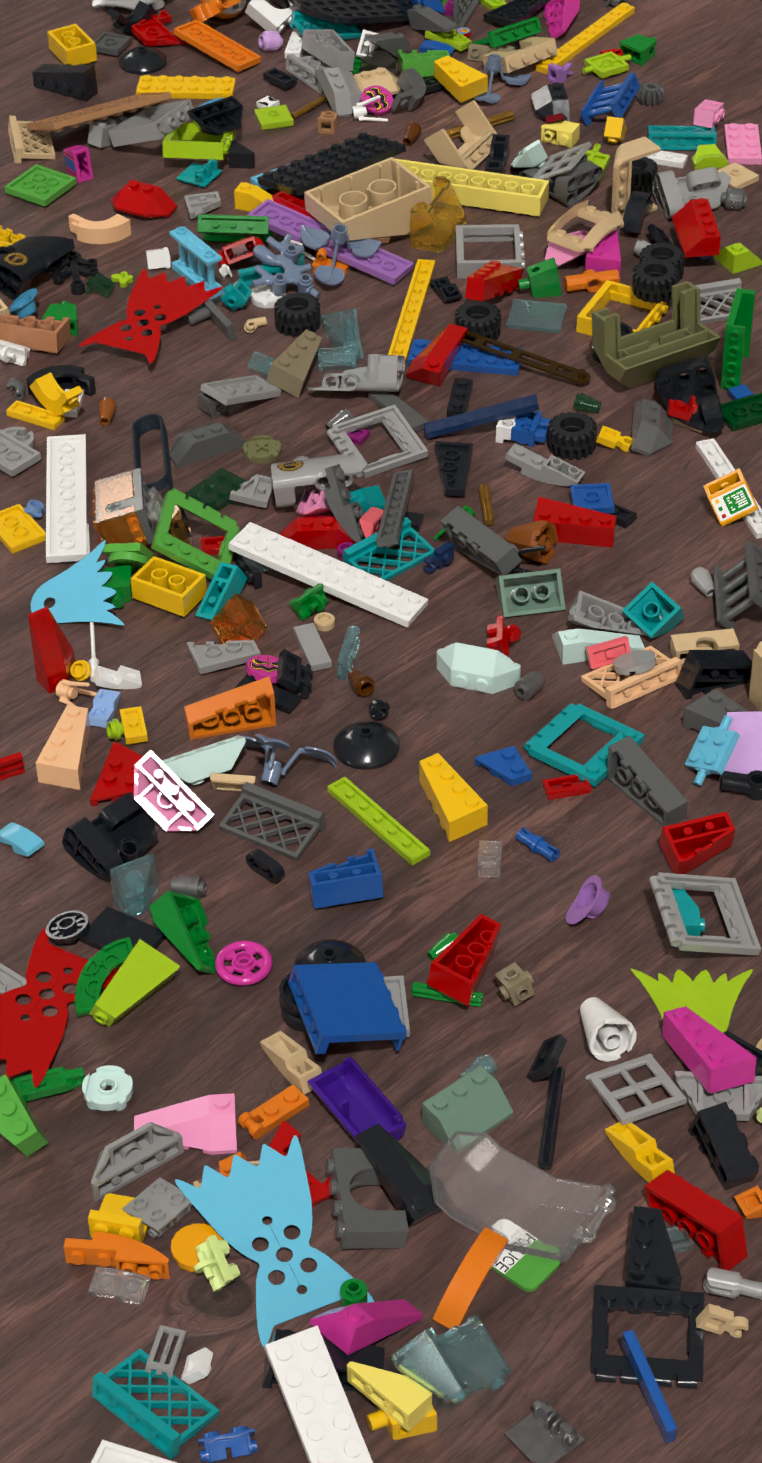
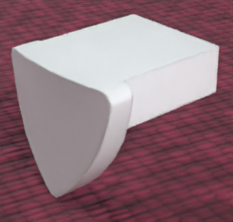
M167 247L146 251L148 270L170 268V254Z

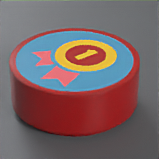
M458 27L456 29L457 34H463L467 38L471 37V29L469 27Z

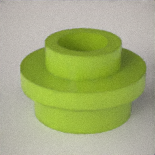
M112 719V721L107 722L106 732L108 738L117 741L123 736L124 727L122 723H119L118 719Z

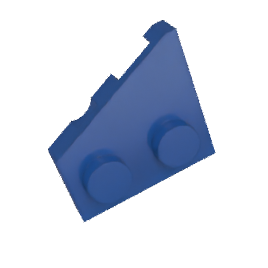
M515 746L475 757L476 766H485L490 769L491 775L501 778L510 786L532 780V772Z

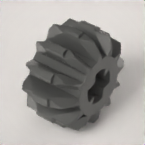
M649 81L648 83H642L637 91L638 101L642 105H660L664 100L665 90L664 86L660 83Z

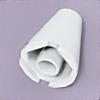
M597 997L588 998L581 1004L580 1014L588 1047L598 1060L606 1062L618 1060L621 1058L620 1054L625 1051L629 1052L636 1042V1030L628 1019Z

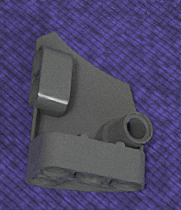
M584 154L571 171L545 179L549 180V196L568 207L578 203L595 187L602 176V167L587 161L588 156ZM532 167L520 173H514V176L533 178L539 169Z

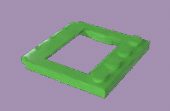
M172 488L171 491L169 490L165 494L151 548L194 571L206 574V577L212 580L220 562L231 564L233 551L229 550L228 547L229 542L238 534L239 527L236 526L237 521L226 515H223L221 518V513L209 506L203 508V503L190 496L185 499L186 494ZM175 505L226 531L218 554L219 560L168 534Z

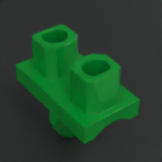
M318 583L313 588L306 589L303 595L290 601L291 609L298 614L299 620H305L314 612H321L325 609V604L329 601L324 594L323 584Z

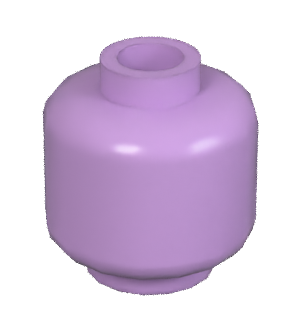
M264 31L259 36L258 44L265 52H277L283 45V39L277 31Z

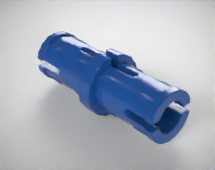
M522 827L517 832L516 840L531 848L530 851L544 856L550 862H554L559 857L560 850L547 843L544 837L533 834L525 827Z

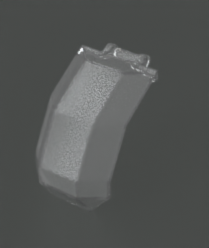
M456 1131L429 1165L434 1202L450 1218L478 1234L485 1227L509 1239L505 1247L506 1250L567 1262L581 1242L590 1243L597 1235L596 1230L607 1214L612 1212L617 1206L616 1199L612 1197L616 1190L609 1183L604 1186L553 1177L502 1148L488 1133Z

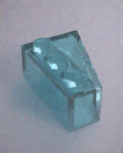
M356 308L320 315L325 335L345 361H355L364 358L361 326Z

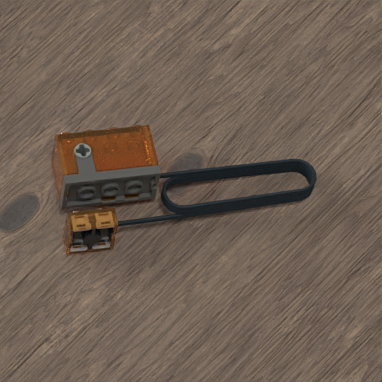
M159 414L144 415L138 418L132 425L135 469L94 481L95 489L92 490L94 500L92 502L95 509L93 510L95 521H93L96 532L101 534V543L106 540L105 544L139 542L145 546L147 543L152 544L155 523L151 493L159 492L168 485L170 491L173 488L167 430ZM161 428L165 475L158 481L146 483L141 471L139 439L146 431ZM175 505L168 530L169 534L193 546L192 531L184 509Z

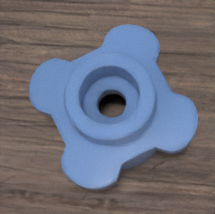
M30 500L26 505L27 507L23 509L31 517L39 518L46 511L44 504L37 500Z

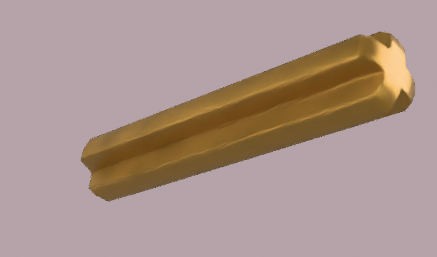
M480 484L479 496L483 521L486 526H492L495 523L490 487L488 484Z

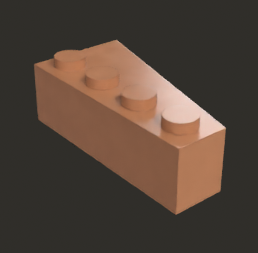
M0 315V339L28 347L31 351L39 350L55 354L71 338L70 317H63L62 321L54 320V317L36 320L35 316L19 319L17 315Z

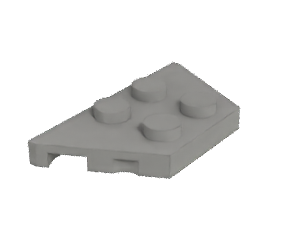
M675 1071L674 1081L687 1098V1102L695 1115L699 1110L727 1102L729 1109L735 1112L737 1121H749L762 1102V1076H755L754 1082L709 1094L692 1072Z

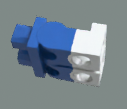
M532 411L499 420L496 426L495 442L503 443L506 439L516 441L519 444H528L530 447H534L535 442L545 443L547 440L548 424L551 419L543 418L542 411H536V413Z

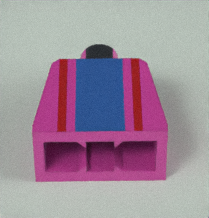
M81 145L65 148L63 151L67 172L71 176L76 177L77 183L94 179L89 148Z

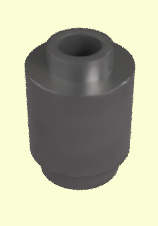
M539 671L528 672L514 685L517 696L524 700H529L544 687L545 678Z
M174 876L171 881V891L196 897L200 900L202 895L206 894L207 882L203 880L202 876Z

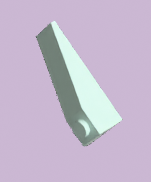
M569 629L552 634L553 642L563 665L588 661L585 647L623 636L628 637L631 652L645 648L639 635L587 629Z

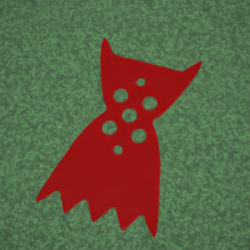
M143 269L128 299L127 319L101 330L83 341L78 347L100 343L145 354L149 364H151L156 357L160 343V326L177 320L191 312L222 290L223 286L206 291L205 281L187 286L185 276L167 282L166 272L149 278L147 271ZM160 305L161 308L155 309L154 306ZM136 310H144L146 312L142 316L134 314ZM163 314L166 316V319L157 321L155 316ZM145 319L149 321L148 325H138L140 320ZM123 325L132 326L129 331H122L120 329ZM143 330L153 331V333L149 336H143L141 334ZM127 337H132V338H133V339L130 340V341H127V340H126Z
M45 928L39 933L33 946L26 971V985L0 994V1060H6V1075L8 1077L31 1070L35 1088L42 1082L62 1040L68 1017L67 1004L74 1001L75 993H65L63 986L68 983L77 985L81 971L89 961L50 944ZM65 968H72L73 972L65 974L63 970ZM119 969L114 970L107 977L101 989L108 986ZM40 972H48L51 974V979L47 982H39L36 976ZM43 989H51L55 995L51 999H42L39 993ZM26 994L31 997V1001L26 1005H21L16 1002V997ZM46 1006H54L58 1012L54 1016H45L42 1010ZM26 1014L30 1016V1019L23 1021L20 1017Z

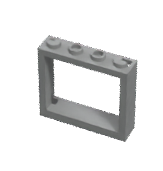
M191 99L140 109L108 131L113 147L162 139L190 119L187 111L194 109Z
M519 224L456 225L457 279L467 278L491 261L464 260L463 242L514 241L515 260L496 261H500V264L520 267L525 270L523 231H519Z

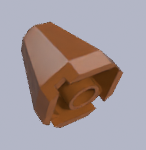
M539 520L512 527L507 532L505 540L508 543L514 544L518 550L545 545L546 549L521 555L535 562L548 564L555 556L556 549H553V544H557L558 536L555 524Z

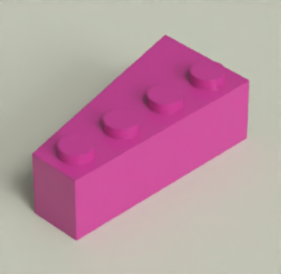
M617 229L600 240L593 252H587L585 271L593 269L599 272L617 269L620 277L621 256Z
M686 1006L663 1013L662 1037L709 1094L754 1082L756 1057Z

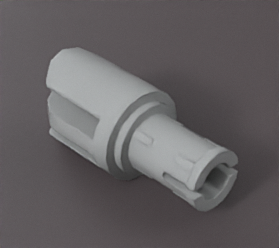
M714 1267L708 1270L703 1282V1289L706 1293L731 1299L743 1295L762 1300V1282L743 1279L740 1272Z

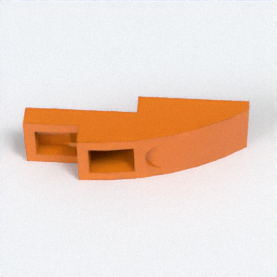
M96 1231L93 1232L92 1240L65 1238L64 1253L66 1263L99 1265L102 1267L115 1266L117 1276L127 1278L170 1279L169 1258L137 1240Z

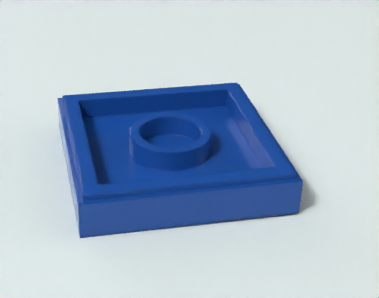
M610 483L570 485L572 505L602 513H614L615 507Z

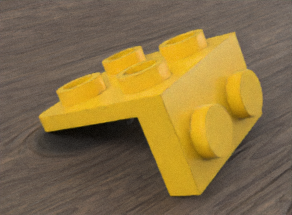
M106 1194L99 1211L91 1209L88 1215L91 1238L93 1237V1232L96 1231L125 1236L143 1243L149 1226L142 1223V1218L132 1217L122 1210L123 1207L134 1199V1197Z

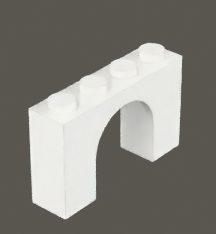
M251 0L245 13L266 31L281 33L285 25L290 24L292 12L300 10L290 2L289 8L278 9L271 6L265 0Z

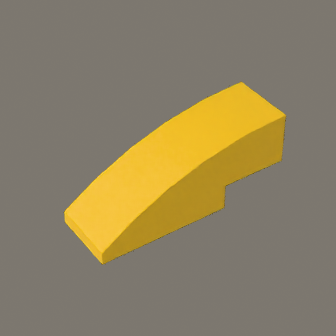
M618 1122L605 1129L606 1135L616 1149L648 1183L667 1169L675 1174L673 1159L657 1148L656 1140L632 1122L623 1126Z

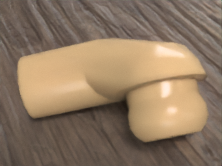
M266 317L248 319L244 325L245 331L253 333L258 327L266 326Z

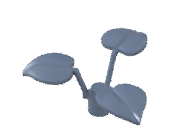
M490 54L482 72L485 74L488 69L490 73L488 92L473 98L488 103H498L500 101L499 94L491 93L493 74H497L499 70L502 80H506V83L512 85L526 84L531 78V74H503L501 56Z
M304 224L300 232L302 243L311 249H320L322 245L327 246L332 239L335 249L331 267L321 265L315 269L316 279L330 286L342 283L345 277L342 269L334 268L338 246L343 245L346 241L348 248L352 249L354 255L368 258L373 256L381 245V241L373 239L349 241L347 227L343 224L334 225L330 235L321 229L310 228Z
M255 734L254 738L243 736L246 740L243 747L265 749V763L260 781L268 785L277 786L280 776H285L286 771L300 753L331 763L335 768L337 767L336 758L328 751L305 746V748H298L284 768H281L282 763L274 760L276 749L290 750L291 746L288 743L262 734ZM269 750L272 751L270 760H269Z

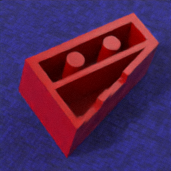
M726 811L662 827L659 845L674 874H686L731 847L736 829Z

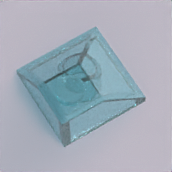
M153 853L110 869L114 903L120 912L131 917L147 912L158 891L156 861Z

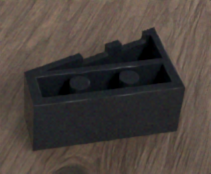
M689 650L675 685L686 700L692 699V695L703 692L706 695L715 688L721 687L724 690L748 683L751 677L752 661L744 650Z
M727 1102L699 1110L688 1132L691 1136L696 1135L702 1144L699 1146L701 1153H708L713 1162L710 1164V1167L724 1190L753 1181L759 1172L758 1161L754 1155L751 1156L747 1138L743 1132H740L737 1126L735 1112L729 1109Z

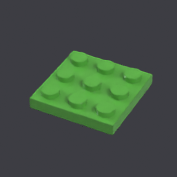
M36 164L4 186L5 193L31 201L40 206H47L76 185L77 181L76 177Z

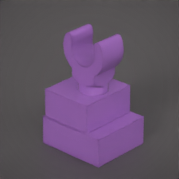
M570 62L565 63L562 67L554 63L549 64L547 80L561 84L566 81L567 74H573L569 69L574 65Z

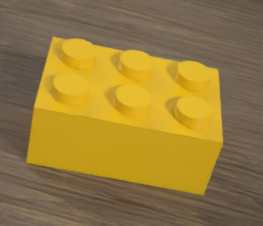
M77 24L47 31L49 49L64 65L90 64L93 61H97L96 43Z
M153 556L130 578L132 598L183 617L204 598L207 591L206 574Z

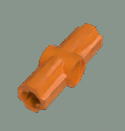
M588 269L583 274L565 276L563 283L566 293L581 290L597 292L606 280L620 283V277L617 269L599 272Z

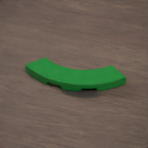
M130 937L116 940L104 946L102 950L97 952L85 964L75 989L74 1006L76 1018L90 1015V1011L100 998V991L104 981L114 970L122 966L133 950Z

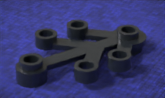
M71 251L66 261L52 270L53 281L61 283L72 274L71 293L73 295H82L85 293V284L80 280L79 273L89 276L91 279L98 278L97 260L94 258L83 259L80 253ZM66 266H70L62 272L63 268H65Z

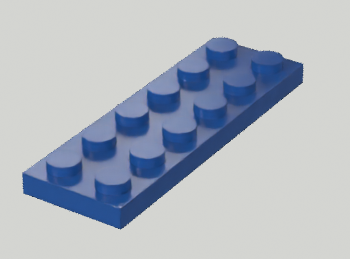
M413 339L407 358V366H410L412 360L432 341ZM461 343L449 370L518 376L521 363ZM495 345L488 346L508 354L512 353V351Z

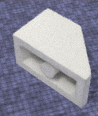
M363 30L356 52L357 57L372 60L376 45L366 40L365 37L378 33Z

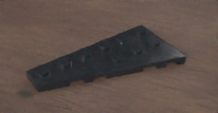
M513 0L484 13L483 18L492 24L497 23L501 24V26H508L527 20L551 0Z

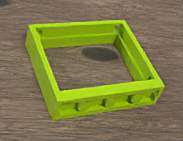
M183 123L163 139V158L223 160L226 154H228L231 142L236 139L235 130L216 136L203 133L194 123ZM203 141H220V142H203Z

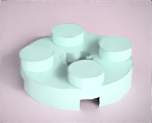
M112 1065L97 1068L96 1072L91 1076L89 1073L82 1083L83 1097L87 1102L88 1108L92 1110H123L131 1099L134 1090L131 1076L125 1074L124 1069ZM107 1086L112 1087V1089L108 1091L102 1090L106 1089Z

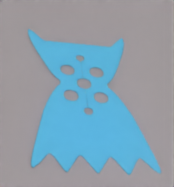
M297 1136L293 1137L287 1156L281 1155L271 1147L263 1144L258 1166L252 1165L241 1157L234 1155L228 1177L205 1165L200 1188L175 1179V1183L216 1232L240 1253L259 1264L260 1267L256 1278V1313L259 1338L263 1347L268 1344L275 1325L339 1301L340 1287L343 1282L348 1279H354L330 1257L309 1244L312 1232V1200L302 1150ZM265 1216L272 1218L270 1225H265L262 1222ZM289 1225H295L300 1229V1236L293 1240L288 1239L284 1236V1229ZM264 1237L269 1243L268 1248L262 1252L254 1250L252 1242L255 1238ZM283 1247L289 1248L293 1253L292 1259L288 1262L279 1261L276 1257L278 1249ZM305 1258L314 1259L317 1262L316 1270L310 1273L303 1271L300 1267L301 1261ZM274 1270L282 1271L285 1274V1281L280 1285H273L268 1279L270 1272ZM304 1285L307 1288V1292L299 1294L297 1287ZM368 1293V1302H374L372 1296Z

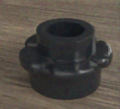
M376 699L371 702L369 712L374 720L384 719L389 714L390 706L386 701Z

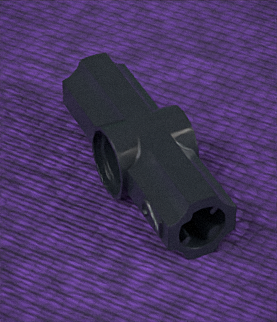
M755 770L749 774L724 771L721 790L746 793L747 797L751 800H762V771Z

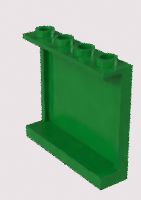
M736 289L726 323L721 389L728 390V388L739 386L741 383L743 357L749 358L756 290Z

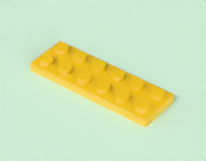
M166 75L140 76L136 94L170 92L171 97L176 99L226 98L234 95L236 78L229 76L218 78L214 76L183 77L178 75L167 77Z

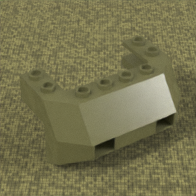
M689 281L672 286V320L622 337L619 314L614 313L610 315L609 307L592 312L593 348L606 372L629 389L657 380L656 374L661 368L697 357H707L716 349L721 339V336L700 323V289Z

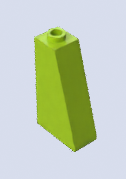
M139 939L89 1014L98 1023L111 1027L171 980L180 965Z

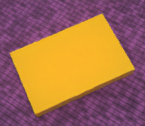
M20 504L0 511V541L12 554L46 541V532L29 513L24 512V508Z

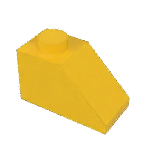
M607 116L604 132L605 140L610 144L622 143L627 131L624 118Z

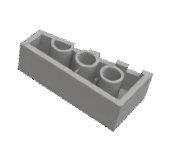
M333 29L303 30L302 49L332 68L339 67L347 71H353L355 52Z

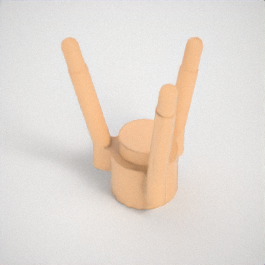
M65 679L60 681L56 687V695L60 697L59 702L72 706L76 705L69 700L75 699L78 693L95 697L97 692L78 688L89 687L90 684L87 682L68 681Z

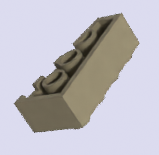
M306 329L271 363L266 381L299 398L317 356L322 337Z

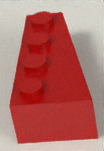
M668 1169L645 1185L648 1206L661 1209L664 1220L670 1226L676 1224L684 1238L683 1231H685L689 1242L694 1240L702 1247L701 1253L708 1259L713 1256L720 1263L718 1264L719 1269L731 1270L748 1257L744 1220L740 1213L728 1208L718 1199L712 1198L699 1187L693 1186L685 1181L684 1178L679 1175L677 1176Z

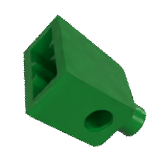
M637 34L619 41V49L623 50V56L631 55V62L642 66L655 56L657 41L654 37L647 38Z
M555 258L529 266L527 268L528 278L518 280L520 291L531 289L533 298L562 296Z
M62 301L61 304H50L42 320L46 319V317H54V320L63 321V317H70L71 336H78L76 305L70 304L68 301Z
M131 565L102 568L97 571L112 572L111 577L102 586L116 591L113 596L103 602L111 603L115 608H121L124 603L132 601Z

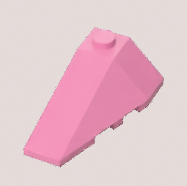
M579 230L569 233V235H577L584 240L589 232ZM549 241L545 260L555 258L556 265L559 267L586 254L588 250L584 249V252H576Z
M234 1093L207 1095L134 1116V1130L152 1122L179 1132L182 1135L183 1149L189 1150V1147L202 1149L203 1153L211 1155L237 1153Z

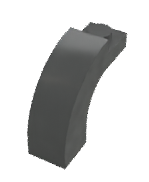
M414 68L403 70L397 81V84L404 92L396 95L391 105L394 110L407 108L409 112L415 110L425 94L426 86L423 78Z

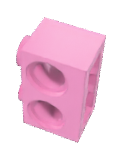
M705 99L695 108L693 125L713 128L725 116L724 103Z

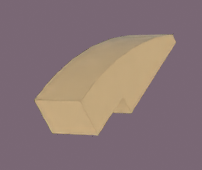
M282 1031L260 1041V1045L268 1057L292 1085L294 1084L304 1095L312 1091L307 1081L322 1074L320 1066L307 1057L306 1049Z

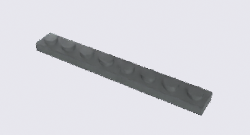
M413 469L393 473L376 538L378 547L390 548L399 542L414 481Z

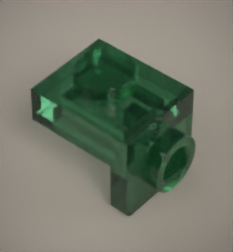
M98 272L95 277L91 276L85 285L88 287L85 293L88 294L91 289H94L107 298L116 284Z

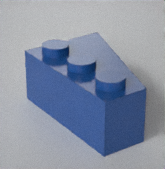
M373 848L366 850V854L360 857L349 856L347 857V862L339 865L331 863L308 872L310 897L314 909L383 897L382 873Z

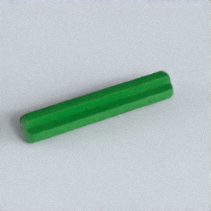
M414 982L411 991L413 996L463 1004L430 987L427 983ZM475 992L469 1005L481 1007L484 997L483 993Z

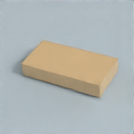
M211 773L210 776L213 790L242 792L241 788L245 782L258 786L256 776Z

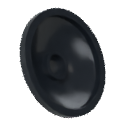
M146 46L133 48L125 52L119 59V66L123 71L137 75L158 72L167 64L166 56L161 51Z
M362 721L348 725L336 735L333 742V750L337 759L348 767L360 770L377 769L389 764L396 758L400 748L399 738L391 728L372 721Z
M326 939L314 942L303 948L297 955L294 965L365 963L366 961L361 951L354 945L341 940Z

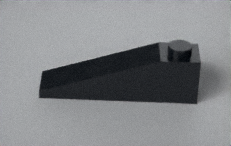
M379 1123L356 1135L359 1144L396 1210H405L408 1228L452 1204L440 1181Z

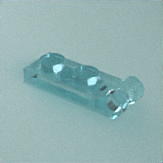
M357 626L347 628L337 661V680H346L348 672L353 669L352 658H356L357 649L360 648V639L358 638L360 636V629Z

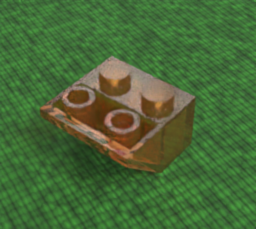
M237 593L227 601L226 605L209 623L221 644L234 640L256 641L268 627L254 603Z

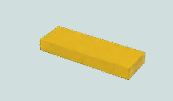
M17 400L6 410V415L54 431L65 421L64 415H55L47 409Z

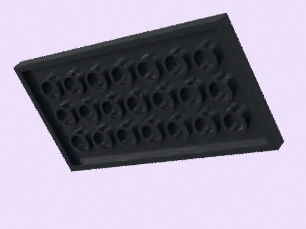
M364 132L358 134L355 138L345 139L343 143L333 144L328 149L318 150L316 154L306 155L304 159L291 161V164L286 166H279L277 170L264 172L262 176L257 177L260 185L300 196L308 190L406 151L405 144L398 143V141H390L387 138H380L377 135H369Z

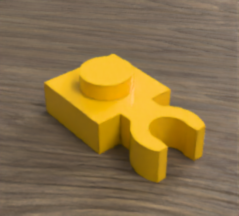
M603 426L596 442L613 449L617 446L621 450L628 452L632 438L620 436L621 432Z

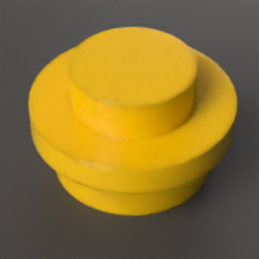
M85 660L74 662L70 668L72 677L77 681L87 680L91 675V665Z

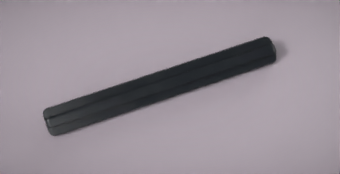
M555 1066L550 1076L538 1165L541 1170H550L553 1166L565 1069L562 1066Z

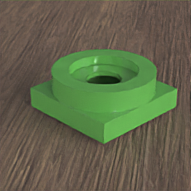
M139 542L105 544L102 551L109 557L108 565L110 567L131 565L132 572H138L153 556H156Z

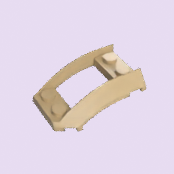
M589 200L573 206L550 227L547 232V241L576 252H584V249L593 252L600 240L616 230L617 226L624 227V222L619 211L614 213L596 210V207L588 205ZM575 217L596 223L584 240L580 236L566 234V231L561 230V228Z

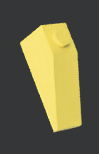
M350 1361L347 1364V1381L408 1432L432 1411V1393L425 1384H419L409 1376Z

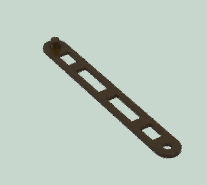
M467 331L466 336L475 338V341L465 338L462 341L464 344L578 384H586L591 378L590 374L585 372L584 369H576ZM486 342L512 351V353L508 354L483 344ZM524 355L549 364V366L545 367L520 357ZM561 368L572 373L568 375L557 371V369Z

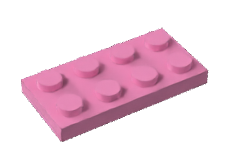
M725 124L724 134L728 164L736 162L738 164L762 165L758 124Z

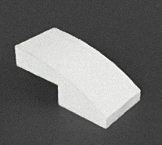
M98 665L94 670L96 686L125 690L137 689L142 686L141 675L138 670L120 665L117 671Z

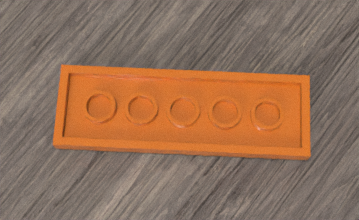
M197 19L173 30L175 36L234 69V71L241 72L244 69L261 63L260 55Z

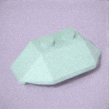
M539 139L520 150L519 156L513 160L510 166L512 168L541 167L546 162L545 159L548 156Z
M457 642L437 650V669L451 686L494 694L513 687L521 679V665L514 663L509 657L498 650Z
M237 735L162 761L179 779L192 785L203 783L205 781L204 778L210 777L211 773L225 774V771L231 770L246 740L245 737Z

